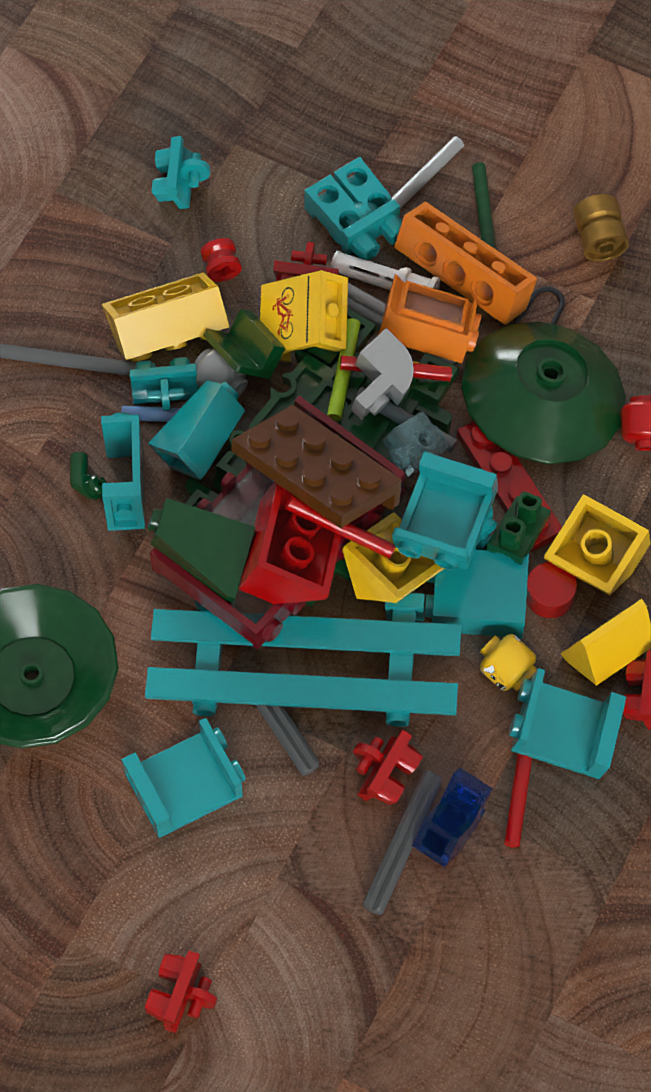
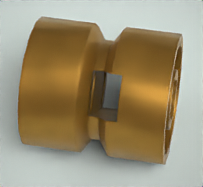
M599 194L587 197L577 203L573 209V216L577 230L581 235L580 242L585 257L591 261L602 262L622 255L629 248V240L622 223V215L617 199L612 195Z

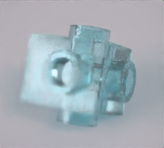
M424 411L395 427L382 439L389 450L392 463L403 470L406 477L419 471V463L424 452L440 456L448 449L441 430L437 426L432 425Z

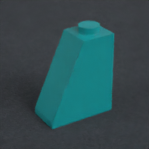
M207 380L151 439L148 445L170 469L201 479L245 412V409L237 401L239 398L238 393L225 382L219 384Z

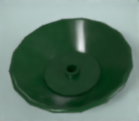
M541 321L509 324L483 337L466 359L461 384L468 414L488 440L515 457L548 465L581 461L605 448L621 426V408L625 405L626 401L618 369L597 344L570 328Z
M41 584L3 588L0 590V744L20 749L57 744L88 727L109 701L119 669L115 637L99 611L71 591ZM30 672H37L39 674L33 680L25 678Z

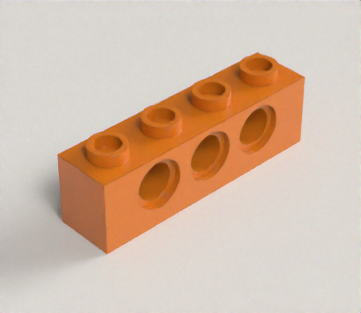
M426 201L403 217L395 249L434 276L439 277L441 281L466 299H469L471 302H474V299H478L477 306L504 325H507L526 311L538 279L537 277Z

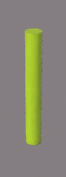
M347 319L346 350L340 351L327 412V416L335 422L340 421L342 418L351 371L339 369L341 355L354 356L361 325L357 319Z

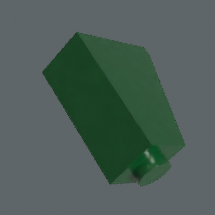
M166 498L161 510L154 508L149 522L148 530L154 532L151 545L227 603L232 604L236 597L256 526Z

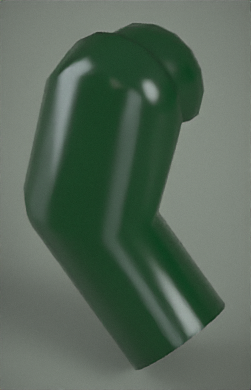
M74 452L70 454L71 487L87 499L96 500L102 498V483H107L105 478L101 477L98 479L97 475L92 476L88 473V455L86 453Z

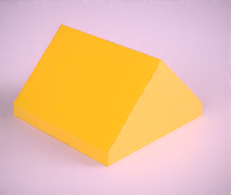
M393 512L367 531L394 544L392 534L395 527L399 528L402 519ZM353 541L347 543L342 549L357 599L397 603L444 569L438 566L434 560L423 556L417 559L407 557L401 554L398 548H395L389 559Z
M642 599L637 601L560 654L571 666L597 686L651 649V621L646 604Z

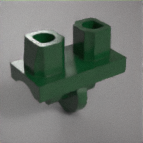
M526 491L521 492L519 496H516L490 538L487 550L492 553L505 554L521 565L549 520L551 510L542 506L543 500L540 497Z

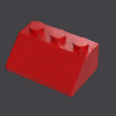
M276 482L272 484L260 500L254 524L256 528L243 569L239 590L272 604L325 600L329 596L341 536L285 510L288 499L291 495H294Z

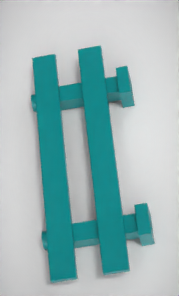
M410 593L397 603L385 602L386 620L392 621L288 616L283 621V627L278 636L273 641H265L262 646L390 653L388 680L221 671L223 644L253 646V644L196 600H194L196 608L201 611L154 609L151 640L197 643L195 669L148 667L145 699L192 701V713L203 717L214 716L218 703L386 712V724L393 727L408 726L410 713L456 715L458 683L412 681L414 654L460 656L461 625L416 622L424 621L425 594ZM235 597L234 601H233L232 604H231V606H233L234 608H235L236 597ZM242 613L255 624L263 617V614Z

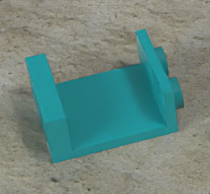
M118 412L111 416H101L107 458L132 457L133 482L102 483V498L108 531L145 529L144 450L139 414L130 415L129 413Z
M538 668L529 680H523L517 700L523 702L520 714L514 715L508 735L514 737L511 751L600 779L611 765L626 696L611 692L604 702L542 683L545 670Z
M206 718L199 721V734L142 762L139 760L136 752L121 759L124 774L158 838L243 797L242 782L246 780L244 772L236 759L230 762L224 751L228 748V745L221 730L218 727L212 729Z

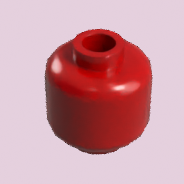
M651 395L631 397L630 403L621 408L622 438L625 442L634 444L636 451H651Z

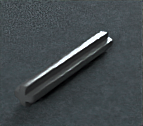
M424 771L421 774L364 900L365 910L376 915L384 913L441 786L442 778L439 775L430 771Z

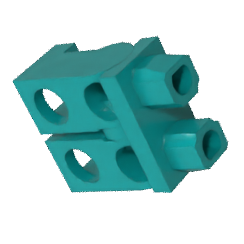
M361 157L335 171L334 178L330 174L305 189L304 209L312 218L317 217L334 241L341 245V249L345 254L350 255L354 253L361 259L371 260L379 253L380 245L375 239L381 235L391 245H395L402 224V220L399 217L400 205L395 199H392ZM354 172V175L347 178L350 173ZM326 189V192L318 196L322 190Z

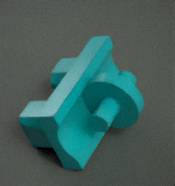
M182 136L171 137L170 148L156 150V168L160 173H168L167 177L156 178L152 181V193L158 202L174 201L179 209H186L190 206L191 188H197L199 182L208 179L211 168L207 162L201 160V154L193 153L183 146L184 139Z
M187 357L174 358L170 362V366L156 367L155 363L150 360L137 362L135 369L130 370L133 405L162 402L163 411H171L170 401L190 399L198 391L196 364H190Z

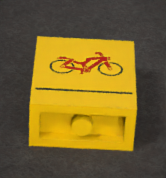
M320 270L261 285L260 321L286 348L279 361L290 362L291 351L314 346L335 352L346 350L348 277Z

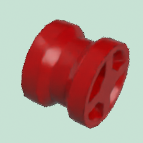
M229 238L214 239L201 248L202 260L208 264L206 273L212 281H228L239 275L242 271L239 258L235 257L236 246L233 240Z

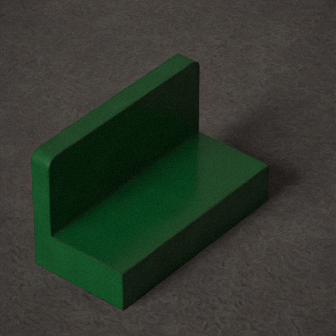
M244 309L239 310L228 333L206 329L203 335L234 371L266 379L271 378L286 349L252 311Z

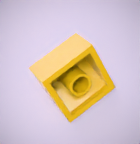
M583 494L544 555V559L610 596L632 575L650 546L649 530Z

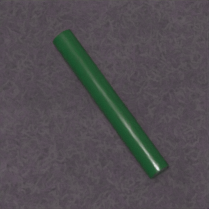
M478 162L472 165L480 236L481 240L496 249L486 165Z

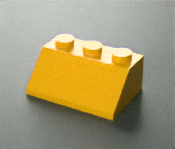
M204 272L102 304L119 352L125 360L131 359L134 362L148 359L153 355L152 352L166 348L168 351L180 349L187 345L186 341L197 337L206 340L203 336L206 329L221 332L220 330L229 328L219 287Z

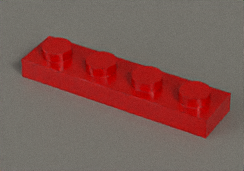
M474 421L457 429L456 437L476 468L497 474L498 491L495 497L505 513H507L516 496H519L524 491L540 497L543 500L542 506L550 509L517 457L488 440ZM552 510L549 520L530 552L553 542L560 532L562 526Z

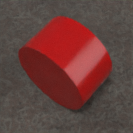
M551 562L539 564L528 576L527 605L535 614L544 618H558L565 615L574 603L577 589L576 577Z

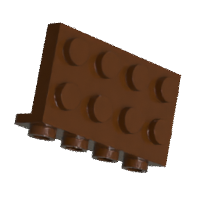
M294 405L289 406L232 439L231 451L339 528L344 527L379 504L384 505L390 510L399 505L402 479Z

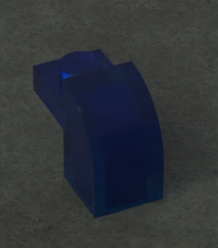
M459 768L452 775L439 804L425 817L412 847L441 866L446 867L460 852L478 826L486 811L484 806L493 788L462 768Z

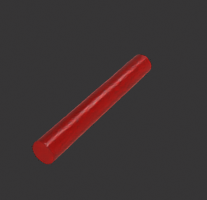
M341 355L340 370L362 372L355 365L358 357ZM413 363V378L451 381L452 367Z
M291 495L286 503L285 510L388 559L395 550V544L351 523L339 528L297 497Z
M517 753L504 841L505 846L512 848L520 847L532 764L531 757Z

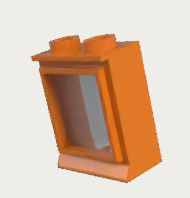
M395 274L384 307L383 321L378 335L387 328L405 347L462 364L466 351H474L479 334L477 330L482 315L476 313L478 299H474V302L471 303L469 299L407 280L405 283Z

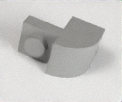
M385 328L360 352L355 363L373 381L355 398L351 411L361 420L369 412L374 416L378 414L390 399L398 406L413 379L414 368L410 353Z

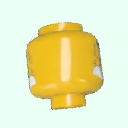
M513 634L506 635L501 640L495 635L480 651L485 657L480 663V671L502 691H508L513 688L517 692L523 680L529 679L537 670L533 666L536 662L535 653Z

